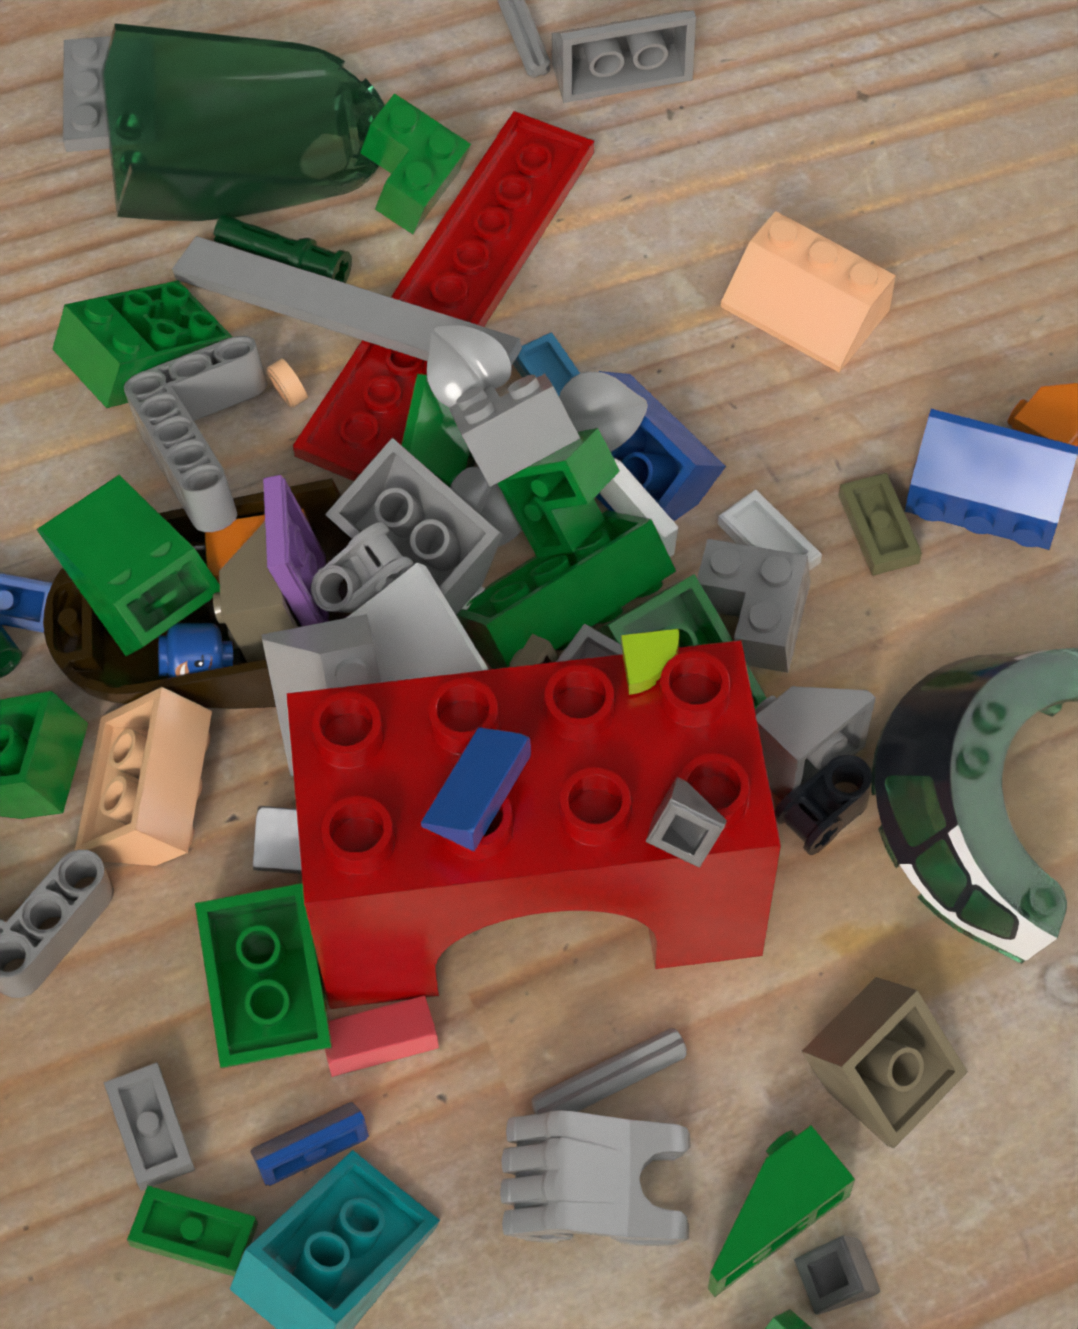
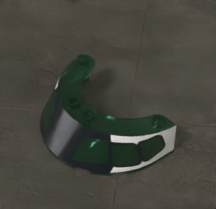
M1078 648L977 655L940 667L915 684L897 703L884 724L874 752L871 793L876 795L877 808L882 824L878 830L895 868L901 866L909 880L921 893L918 899L937 917L965 936L1021 964L1058 938L1067 910V899L1060 884L1051 878L1032 859L1013 830L1006 811L1002 789L1004 761L1012 739L1029 718L1038 712L1053 717L1061 710L1063 703L1078 701Z

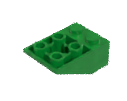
M177 280L65 304L52 350L106 408L128 403L124 392V385L132 376L233 336Z
M117 475L36 529L125 656L150 643L211 600L214 593L220 592V584L195 548L120 475Z

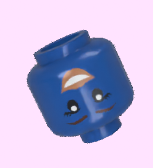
M177 623L168 629L167 636H159V677L171 678L233 666L232 641H222L221 630L214 623Z

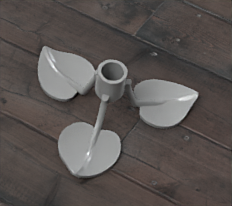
M442 325L435 327L431 331L427 362L428 382L435 397L447 407L451 408L457 405V398L470 389L483 387L485 390L492 385L496 389L509 380L512 368L507 351L489 334L463 325ZM584 372L574 376L563 387L559 395L576 431L598 428L610 452L621 446L634 434L648 408L647 401L643 397L632 391L617 378L602 372ZM479 467L466 468L452 482L450 489L503 534L498 547L510 542L522 531L498 484L496 483L489 487Z

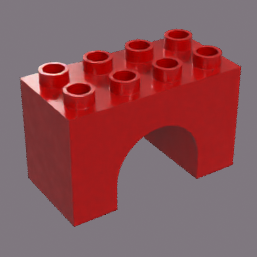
M742 640L679 647L678 654L671 658L664 666L661 677L656 681V685L646 691L629 695L623 654L286 693L304 904L330 1009L403 1001L421 996L426 998L439 996L436 964L441 954L449 946L464 936L484 927L518 917L549 912H605L625 916L643 923L649 928L655 969L763 956L781 844ZM478 727L525 735L530 738L531 756L475 851L421 827V821ZM676 777L683 779L727 820L724 829L700 868L646 842L652 819Z

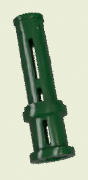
M223 214L218 219L214 228V235L216 236L214 241L216 243L346 283L352 267V256L348 251L339 250L334 252L317 246V242L309 237L300 238L299 240L291 239L259 226L240 221L227 214Z

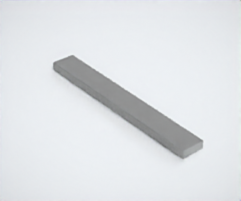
M197 236L172 268L176 280L428 361L430 333L435 327L442 325H463L489 334L507 351L511 366L522 350L520 338Z

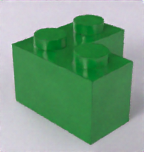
M395 93L370 124L360 153L391 173L384 184L375 210L413 235L458 175L471 144Z
M598 428L578 431L580 439L497 483L536 557L574 552L604 520L594 498L620 470Z

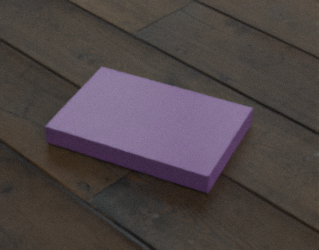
M281 475L263 478L267 568L301 627L329 622V611L321 609L314 602L311 595L313 577L318 570L326 565V555L285 478Z

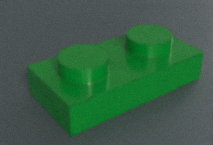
M147 1185L127 1241L131 1247L234 1277L245 1249L252 1243L258 1221L255 1216Z

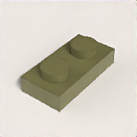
M887 473L840 485L838 496L872 576L920 563L922 552Z

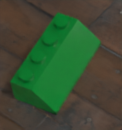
M606 510L602 513L604 517L603 522L574 552L536 557L535 555L486 586L483 592L472 598L466 605L471 604L467 610L461 609L456 616L475 648L492 669L508 668L514 654L524 648L532 634L548 640L554 650H564L584 624L592 627L596 623H607L617 618L623 612L622 607L636 597L643 598L657 592L663 586L662 581L675 573L676 569L652 519Z

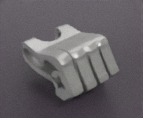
M564 1110L508 1119L506 1127L507 1141L517 1144V1147L504 1148L501 1159L503 1172L515 1175V1178L503 1179L500 1188L501 1202L514 1206V1210L504 1211L502 1220L504 1235L526 1241L558 1243V1241L571 1240L573 1234H588L611 1237L624 1244L645 1246H672L689 1239L687 1216L681 1211L667 1210L654 1206L643 1194L639 1179L641 1171L652 1161L675 1160L688 1151L691 1147L690 1132L686 1127L671 1123L629 1120Z

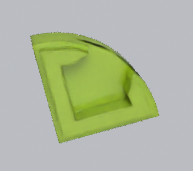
M678 629L621 635V648L629 695L646 691L656 685V681L661 677V672L666 663L678 654Z

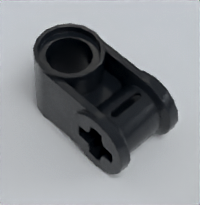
M849 754L840 755L832 759L807 782L793 789L781 800L774 810L776 822L778 824L785 823L804 842L803 848L809 855L820 852L843 828L861 815L867 808L872 782L870 767L858 756ZM840 782H849L857 786L859 790L845 793L838 790L834 785Z

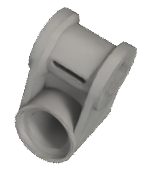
M378 522L358 533L345 549L318 570L311 583V595L314 602L323 610L353 613L410 569L414 563L409 557H402L388 537L390 534L388 526L384 522ZM345 578L348 584V592L342 601L339 595V587Z

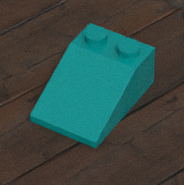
M352 1150L245 1249L230 1290L276 1329H354L437 1228L440 1220Z

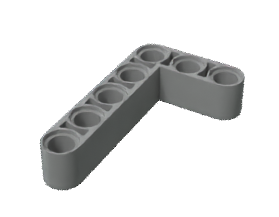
M236 336L140 372L128 379L124 385V392L140 435L193 526L202 532L222 530L230 526L236 520L238 514L224 469L194 421L254 398L266 389L268 383L256 342L251 337Z
M75 850L65 855L7 922L0 919V992L11 998H22L31 995L40 987L107 908L113 897V887L102 859L96 853L89 850ZM83 878H95L94 882L88 887L74 888L75 884ZM52 917L61 918L53 928L47 930L39 929L41 923L46 919ZM17 958L25 959L22 966L12 972L3 971L6 964L11 960Z

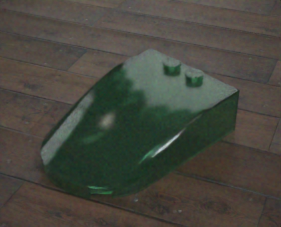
M115 23L101 69L117 217L161 221L216 220L223 214H227L236 218L294 207L352 192L367 183L380 167L360 152L370 124L385 106L384 102L366 78L361 82L355 75L343 67L345 63L343 59L317 47L295 42Z

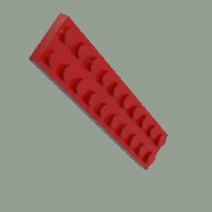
M513 111L391 298L485 327L593 156L594 140ZM362 340L293 444L294 457L355 481L392 438L402 445L417 374L427 375L428 361Z

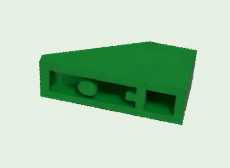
M812 1125L798 1135L793 1130L784 1133L767 1148L766 1153L769 1156L765 1159L710 1272L708 1289L714 1297L718 1296L850 1197L855 1178Z

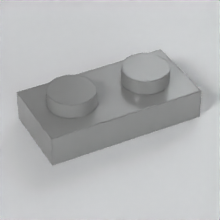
M158 1062L104 1082L137 1184L141 1191L145 1190L147 1185L153 1187L195 1170Z

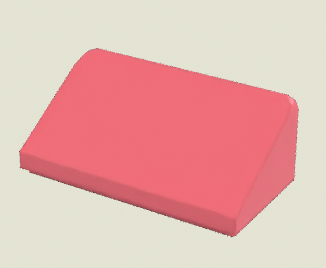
M421 996L329 1021L332 1048L325 1049L331 1077L438 1049V1037L426 997Z

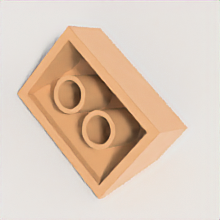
M775 211L750 240L721 300V308L840 373L890 311L896 275Z
M161 687L101 717L75 850L92 851L102 859V862L157 866L188 853L189 846L194 837L193 820L196 802L203 785L201 773L204 756L211 738L209 733L211 710Z

